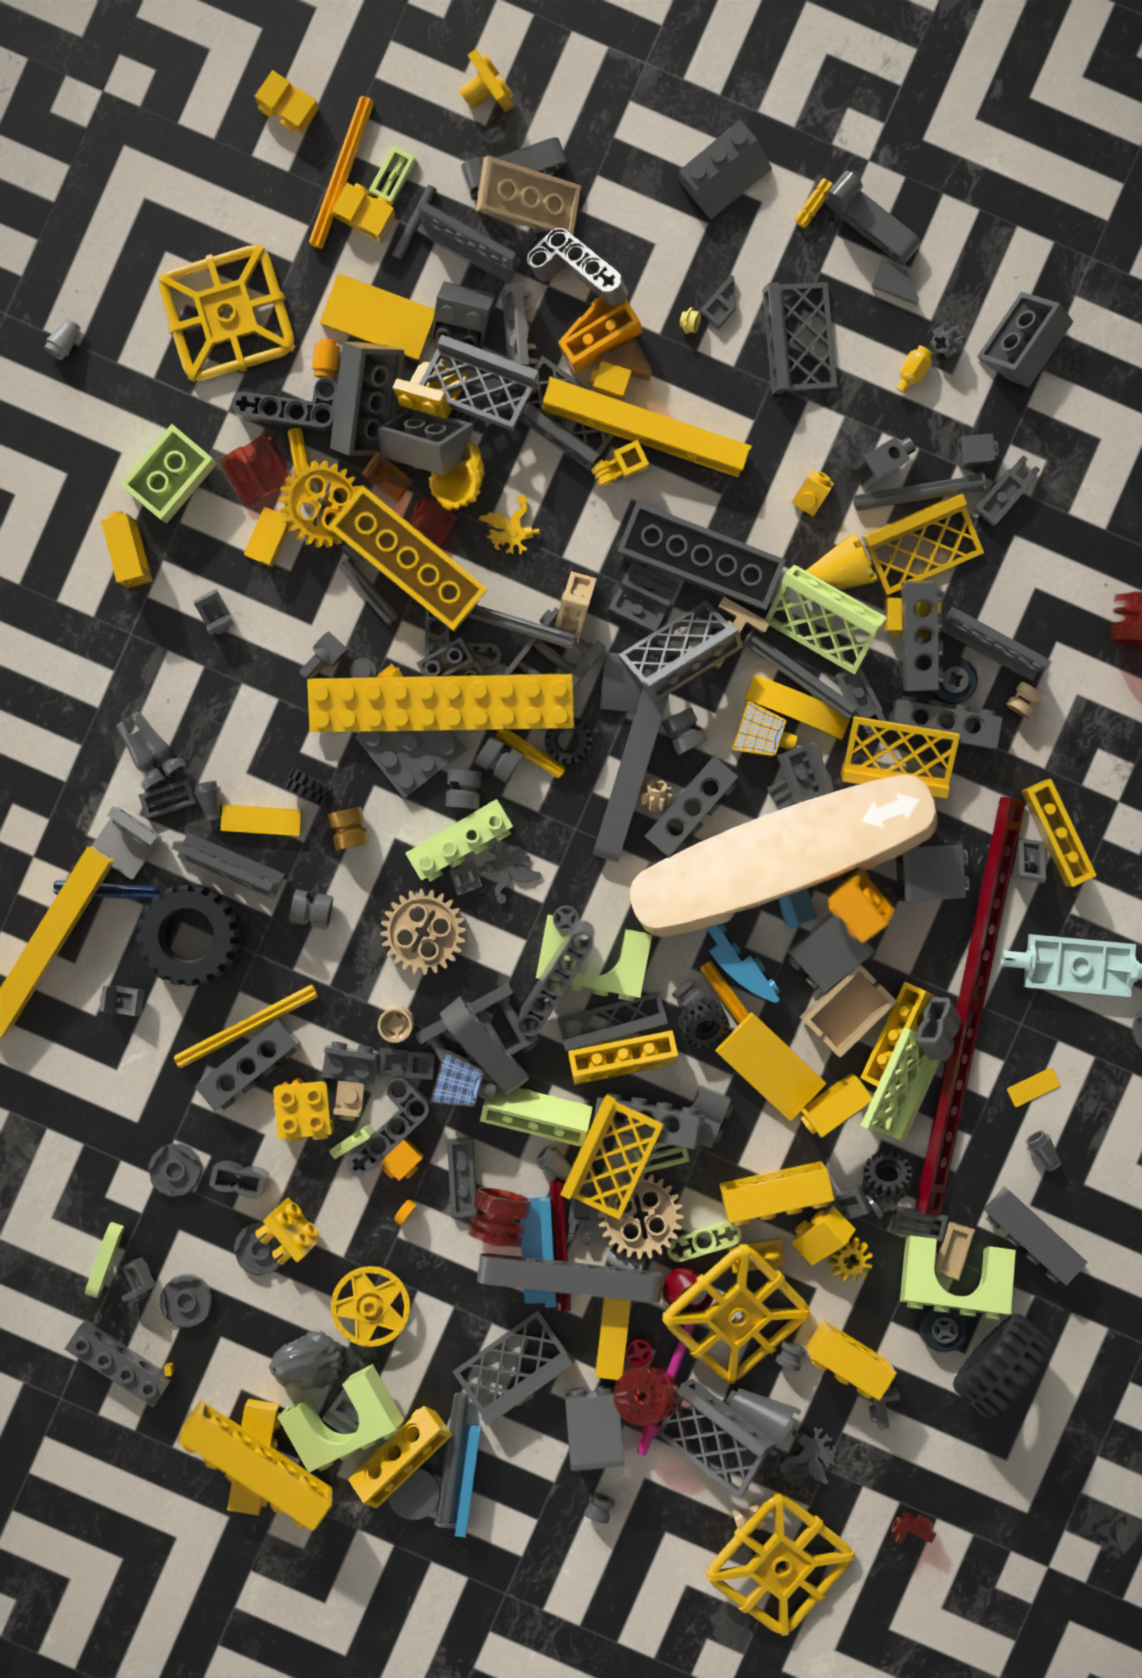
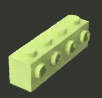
M498 799L405 854L421 881L427 878L431 882L443 875L441 869L449 864L453 869L465 862L464 856L471 851L476 855L487 849V842L493 838L500 841L511 834L509 829L514 826Z
M497 1084L494 1098H485L480 1121L582 1147L588 1131L592 1106L518 1088L508 1096Z

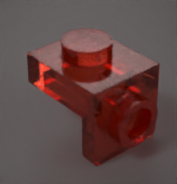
M905 1511L902 1517H898L892 1526L895 1542L899 1544L903 1542L908 1531L931 1544L936 1536L932 1522L921 1515L915 1517Z

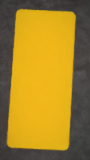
M1050 1067L1007 1088V1091L1014 1106L1018 1107L1060 1087V1082L1053 1068Z

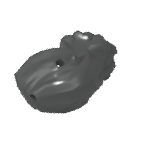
M323 1331L309 1332L306 1336H301V1338L283 1345L276 1351L269 1369L281 1386L301 1390L322 1389L326 1385H332L334 1381L339 1380V1371L344 1370L341 1364L345 1359L342 1356L343 1347L340 1346L338 1341L334 1342L333 1338L327 1336Z

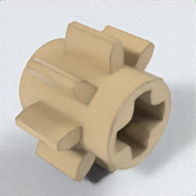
M651 780L647 783V787L641 786L640 804L645 805L646 809L651 812H661L664 810L665 805L671 806L672 788L667 787V784L662 780Z

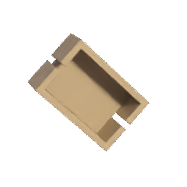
M861 964L828 989L800 1016L840 1058L897 1003L880 984L875 983L877 980Z

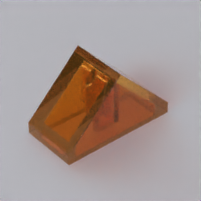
M635 337L601 355L600 363L602 360L631 370L632 376L650 381L652 370Z
M376 452L362 472L366 481L396 502L400 501L413 482L412 479L378 452Z

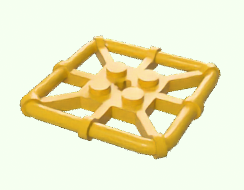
M258 244L257 246H246L216 256L210 254L206 256V259L165 272L164 275L161 274L158 278L160 282V295L169 321V334L173 335L182 367L189 380L193 382L196 380L203 381L238 370L244 372L248 370V367L281 358L289 352H293L295 348L294 334L284 304L286 298L284 292L280 291L271 258L265 251L266 248ZM250 257L239 280L221 284L217 271L218 266ZM260 261L270 294L250 300L246 284ZM209 269L214 287L195 292L176 282L175 279ZM170 288L193 299L199 316L180 322ZM274 304L284 339L259 326L253 309ZM224 306H227L229 310L233 309L229 319L219 316V313L223 312ZM202 325L206 342L194 364H192L183 331ZM257 333L278 344L279 347L244 357L238 338ZM231 340L237 360L201 370L213 346Z
M740 1244L738 1248L726 1255L705 1275L701 1274L697 1278V1282L663 1313L662 1320L668 1329L689 1349V1353L694 1358H699L717 1377L726 1381L727 1384H734L736 1380L743 1377L769 1353L773 1354L777 1350L775 1347L810 1316V1308L805 1300L785 1281V1277L780 1271H775L747 1244ZM739 1259L736 1283L722 1295L711 1283ZM749 1260L768 1278V1281L755 1293L746 1286ZM778 1288L795 1305V1308L769 1309L763 1301ZM703 1290H706L716 1300L704 1312L679 1313ZM741 1311L742 1317L740 1319L734 1318L732 1320L733 1315L736 1312ZM791 1319L769 1339L759 1332L771 1320ZM706 1323L713 1331L702 1341L696 1342L680 1324ZM754 1337L762 1346L737 1367L739 1349ZM721 1338L729 1345L726 1369L707 1352Z
M777 1492L764 1501L742 1528H737L734 1532L735 1536L706 1570V1579L717 1590L736 1603L738 1609L743 1613H749L771 1631L781 1636H787L819 1601L822 1602L826 1598V1592L855 1559V1552L847 1542L823 1524V1520L818 1516L813 1517L792 1499ZM783 1507L807 1525V1528L796 1541H793L784 1534ZM774 1508L775 1533L762 1546L749 1535ZM818 1533L835 1546L839 1552L811 1555L804 1548ZM743 1542L757 1552L747 1565L721 1569ZM785 1561L786 1568L775 1570L779 1562ZM836 1564L818 1586H814L806 1580V1577L815 1567ZM750 1576L758 1584L748 1596H743L723 1580ZM801 1586L810 1595L788 1619L787 1599ZM767 1590L778 1598V1622L755 1605Z

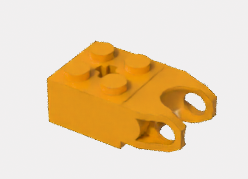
M858 869L837 886L828 902L830 903L829 908L832 913L838 918L841 917L847 924L846 928L849 934L855 939L858 938L863 943L888 924L895 909L892 907V903L887 896L884 897L870 880L869 874L865 870Z

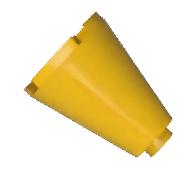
M857 533L849 535L806 570V572L838 590L861 586L878 580L876 572L874 573L871 568L873 565L861 540H858Z

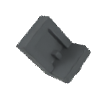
M217 589L193 601L210 635L224 633L233 624L232 615Z
M103 986L100 997V1012L141 1016L144 990L125 986Z
M861 1186L834 1194V1201L828 1202V1206H826V1211L834 1206L846 1220L868 1214L871 1211Z
M143 1258L129 1261L121 1266L132 1288V1291L121 1296L123 1302L130 1299L137 1302L149 1295L147 1291L156 1286L151 1276L150 1268Z
M888 1386L880 1401L872 1396L873 1406L868 1407L871 1422H876L879 1430L890 1428L885 1402L900 1399V1393L897 1388H892V1386Z

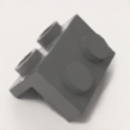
M816 742L777 756L795 805L834 791L832 778L827 772L823 761V754Z

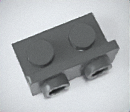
M332 1041L331 1045L325 1046L321 1077L374 1085L379 1053L373 1052V1047L358 1045V1049L347 1048V1043Z

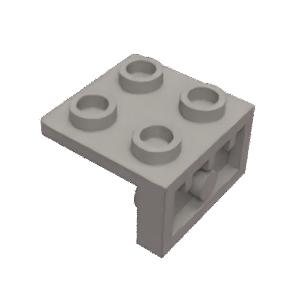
M113 806L107 814L110 820L92 846L105 856L115 860L112 867L128 878L134 879L163 836L122 808Z

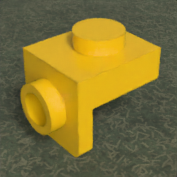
M811 470L791 503L814 516L834 483L830 481V478L825 473Z

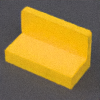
M264 507L244 551V555L273 568L288 534V529L292 525L290 522H282L287 517V514Z

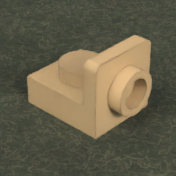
M338 1080L336 1104L333 1114L339 1115L341 1120L354 1121L355 1117H360L362 1114L365 1084Z

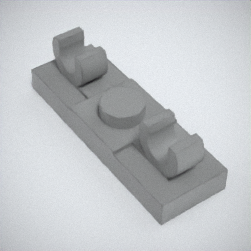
M513 285L502 291L507 359L524 366H530L537 363V359H531L528 356V351L536 349V345L527 344L529 324L526 320V313L533 310V306H526L524 299L531 297L532 293L523 291L522 285Z

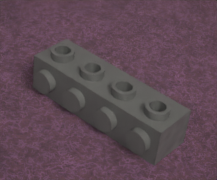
M1005 1186L983 1209L989 1214L986 1220L997 1230L1002 1226L1008 1232L1005 1237L1017 1248L1020 1244L1028 1250L1025 1256L1036 1266L1041 1262L1047 1268L1044 1273L1056 1284L1061 1280L1067 1286L1088 1263Z

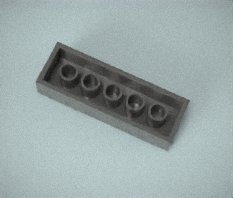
M638 501L617 550V555L763 613L768 607L786 561L783 558Z

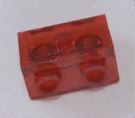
M426 496L417 503L414 508L415 514L407 523L439 548L459 517L443 508L435 499Z

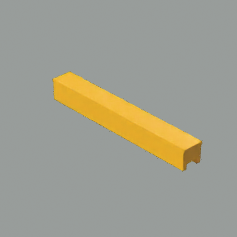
M552 377L549 378L541 408L544 412L632 442L638 440L641 445L735 477H739L740 471L743 470L751 445Z
M94 846L87 847L0 988V1039L8 1035L115 862L113 858L105 856Z

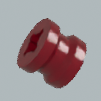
M637 1335L630 1338L626 1343V1356L631 1364L640 1367L649 1363L652 1358V1347L647 1338Z

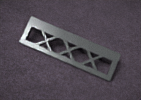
M659 991L641 995L640 998L634 997V1001L622 1000L557 1018L565 1051L668 1024ZM656 998L659 1013L647 1015L640 1011L645 1000ZM640 1002L637 1008L630 1005ZM627 1006L635 1011L629 1021L622 1022L614 1017L619 1007ZM614 1009V1011H613V1013H612L611 1015L608 1014L607 1012H605V1011ZM602 1013L609 1017L603 1028L597 1029L589 1024L594 1014ZM637 1013H639V1014H641V1015L644 1016V1017H640V1018L634 1019V1018L636 1017ZM589 1016L586 1022L580 1018ZM575 1019L584 1024L579 1034L568 1037L564 1022ZM612 1020H614V1021H616V1022L618 1023V1024H614V1025H610V1026H609V1024L611 1023ZM586 1027H589V1028L592 1029L591 1031L584 1032V1030L586 1029Z

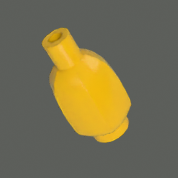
M919 345L917 350H912L907 355L900 368L901 381L896 387L898 391L905 394L910 385L917 384L923 379L932 364L931 356L933 353L930 350Z

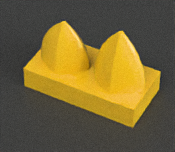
M781 1238L740 1243L747 1244L748 1247L755 1250L771 1267L785 1266ZM740 1244L729 1247V1253L738 1248ZM739 1259L731 1265L733 1273L738 1271ZM749 1260L748 1271L758 1270Z

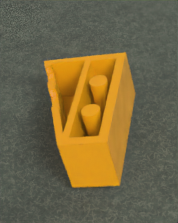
M600 297L596 298L582 318L579 317L559 341L561 353L574 374H577L642 333L641 321L627 300L620 305L613 306L606 303Z

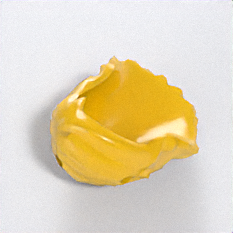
M468 441L460 464L451 469L447 474L436 475L434 472H431L429 477L432 496L436 497L442 507L449 511L453 508L458 510L461 506H468V503L475 502L477 500L476 495L481 493L479 488L484 476V465L480 449L475 444Z

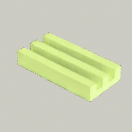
M393 145L369 189V194L377 198L381 196L394 204L417 158ZM396 154L400 155L382 191H378L377 189ZM405 159H407L408 162L405 168L403 169L397 183L395 184L390 196H387V193L391 185L393 184L399 170L401 169Z
M655 1142L653 1149L671 1144ZM644 1144L645 1150L647 1149L648 1144ZM678 1146L651 1153L647 1161L682 1152L683 1156L644 1166L642 1173L689 1162L687 1148ZM640 1147L632 1148L635 1161L642 1160L643 1156L639 1155L641 1152Z

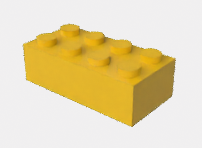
M822 1161L719 1183L727 1220L729 1223H734L735 1226L748 1224L750 1219L760 1217L761 1220L772 1219L776 1217V1213L784 1211L787 1214L802 1212V1207L823 1208L828 1206V1202L834 1201L828 1170Z

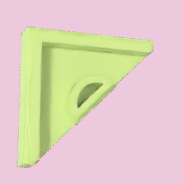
M367 1123L330 1149V1154L334 1159L340 1157L368 1140L374 1133V1129L370 1123Z

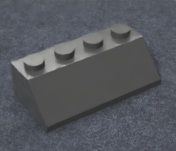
M343 342L330 444L331 449L349 456H381L377 428L397 414L398 399L393 390V385L397 379L401 380L405 350L369 343Z

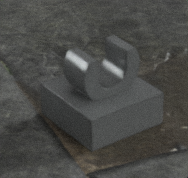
M474 862L449 871L457 895L483 886Z

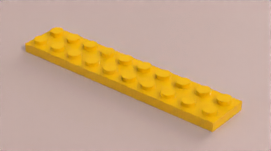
M573 674L314 678L307 680L310 732L574 728Z

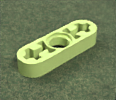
M728 1221L720 1222L678 1235L676 1241L670 1239L668 1242L671 1248L667 1249L669 1257L676 1262L686 1261L735 1246L741 1240L742 1233L740 1227L735 1226L734 1223H729ZM730 1227L732 1231L736 1230L737 1233L733 1234L732 1240H728L727 1236L719 1238L721 1244L716 1245V1238L712 1231L717 1230V1234L721 1235L726 1233L725 1228ZM701 1234L709 1235L712 1239L711 1245L707 1248H700L696 1243L698 1236ZM688 1238H692V1244L696 1250L691 1252L690 1247L684 1248L682 1255L671 1251L675 1248V1243L680 1242L681 1246L688 1245Z
M111 1222L108 1226L86 1286V1295L99 1298L119 1246L124 1226Z

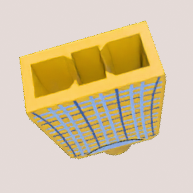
M748 701L746 702L731 750L774 757L778 747L793 750L797 736L783 731L786 724L785 719Z

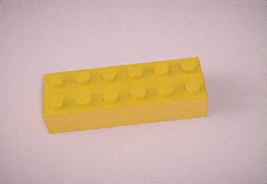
M363 485L328 526L331 531L454 632L488 592V589Z
M200 1400L183 1424L178 1441L185 1451L190 1454L197 1453L204 1458L203 1461L206 1465L213 1469L218 1467L224 1471L226 1477L235 1484L242 1483L248 1487V1492L255 1498L261 1499L263 1497L271 1503L270 1506L280 1514L285 1512L293 1518V1522L300 1528L306 1529L307 1527L313 1531L332 1505V1487L204 1401Z

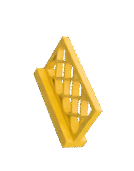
M963 494L953 495L861 536L886 595L900 590L901 582L921 581L984 553L967 511V502ZM961 512L964 520L960 531L948 527L951 516ZM945 519L943 524L939 523L938 521ZM931 524L942 527L936 542L923 537L927 526ZM966 528L969 532V535L964 533ZM921 529L919 535L913 533V532H915V531ZM946 529L959 534L953 549L940 544ZM908 534L917 538L912 552L899 547L902 538ZM963 536L972 540L975 548L974 551L967 554L957 551ZM897 540L895 545L890 544V542ZM921 540L934 545L929 559L916 554ZM883 545L893 548L888 563L878 559L875 551L876 548ZM938 547L951 551L947 563L942 565L933 561ZM897 550L910 555L905 570L892 565ZM955 554L960 555V557L954 559ZM914 557L927 562L923 573L919 575L909 572ZM881 564L886 566L884 571L882 569ZM931 564L937 566V567H935V568L929 570ZM890 568L903 573L900 582L892 587L889 586L886 579ZM907 575L912 576V578L905 580Z
M854 716L845 762L841 771L842 781L864 784L904 774L911 775L925 783L931 796L947 799L960 735L959 733ZM858 725L870 726L874 734L861 741L857 735ZM889 729L896 730L901 738L888 746L881 735ZM915 734H921L927 742L914 750L907 739ZM878 737L885 748L872 756L865 745ZM942 738L952 740L950 749L942 754L934 746V743ZM855 740H857L859 744L854 747ZM905 742L911 753L898 760L892 749ZM931 746L938 757L925 765L918 754ZM863 748L869 759L862 764L852 763V754ZM889 752L896 763L888 768L880 767L876 760ZM915 756L922 767L913 773L907 772L902 764ZM941 761L946 768L944 778L932 776L928 769Z
M606 1095L560 1195L568 1199L573 1197L620 1220L664 1124L616 1102L615 1098ZM616 1111L626 1114L630 1124L617 1129L613 1119ZM611 1124L613 1130L607 1132ZM647 1124L655 1128L652 1137L641 1140L637 1126ZM633 1129L637 1142L624 1146L619 1133ZM615 1134L620 1148L606 1152L603 1140L605 1137ZM649 1143L647 1149L645 1150L643 1144ZM639 1146L643 1155L642 1160L630 1163L626 1150ZM599 1148H600L602 1154L597 1155L598 1150H599ZM622 1152L626 1165L613 1169L608 1156ZM604 1158L609 1171L596 1175L592 1167L593 1161ZM638 1166L636 1173H634L633 1167ZM628 1169L632 1181L630 1184L620 1187L615 1174ZM588 1172H590L591 1177L586 1179ZM611 1175L615 1189L602 1192L598 1179ZM593 1181L598 1192L597 1195L588 1197L580 1193L583 1184ZM627 1190L625 1196H623L622 1191ZM618 1193L621 1201L618 1210L607 1205L606 1196Z

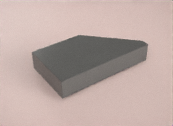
M881 261L871 288L917 305L919 298L907 270Z
M732 274L699 310L701 316L717 330L736 311L735 281Z

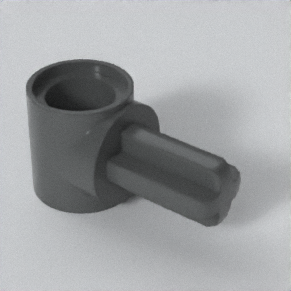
M326 632L313 646L315 654L300 669V674L306 680L314 679L327 664L330 667L336 665L348 652V648L332 633Z

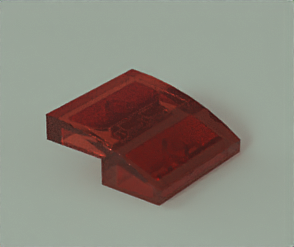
M269 433L262 434L246 446L238 447L219 460L244 506H248L287 484L285 481L287 477H293Z

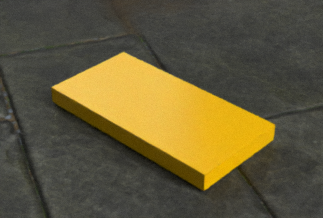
M338 273L320 324L371 344L388 345V347L405 350L404 356L419 361L433 326L435 309Z
M752 1012L715 1050L790 1122L827 1084Z

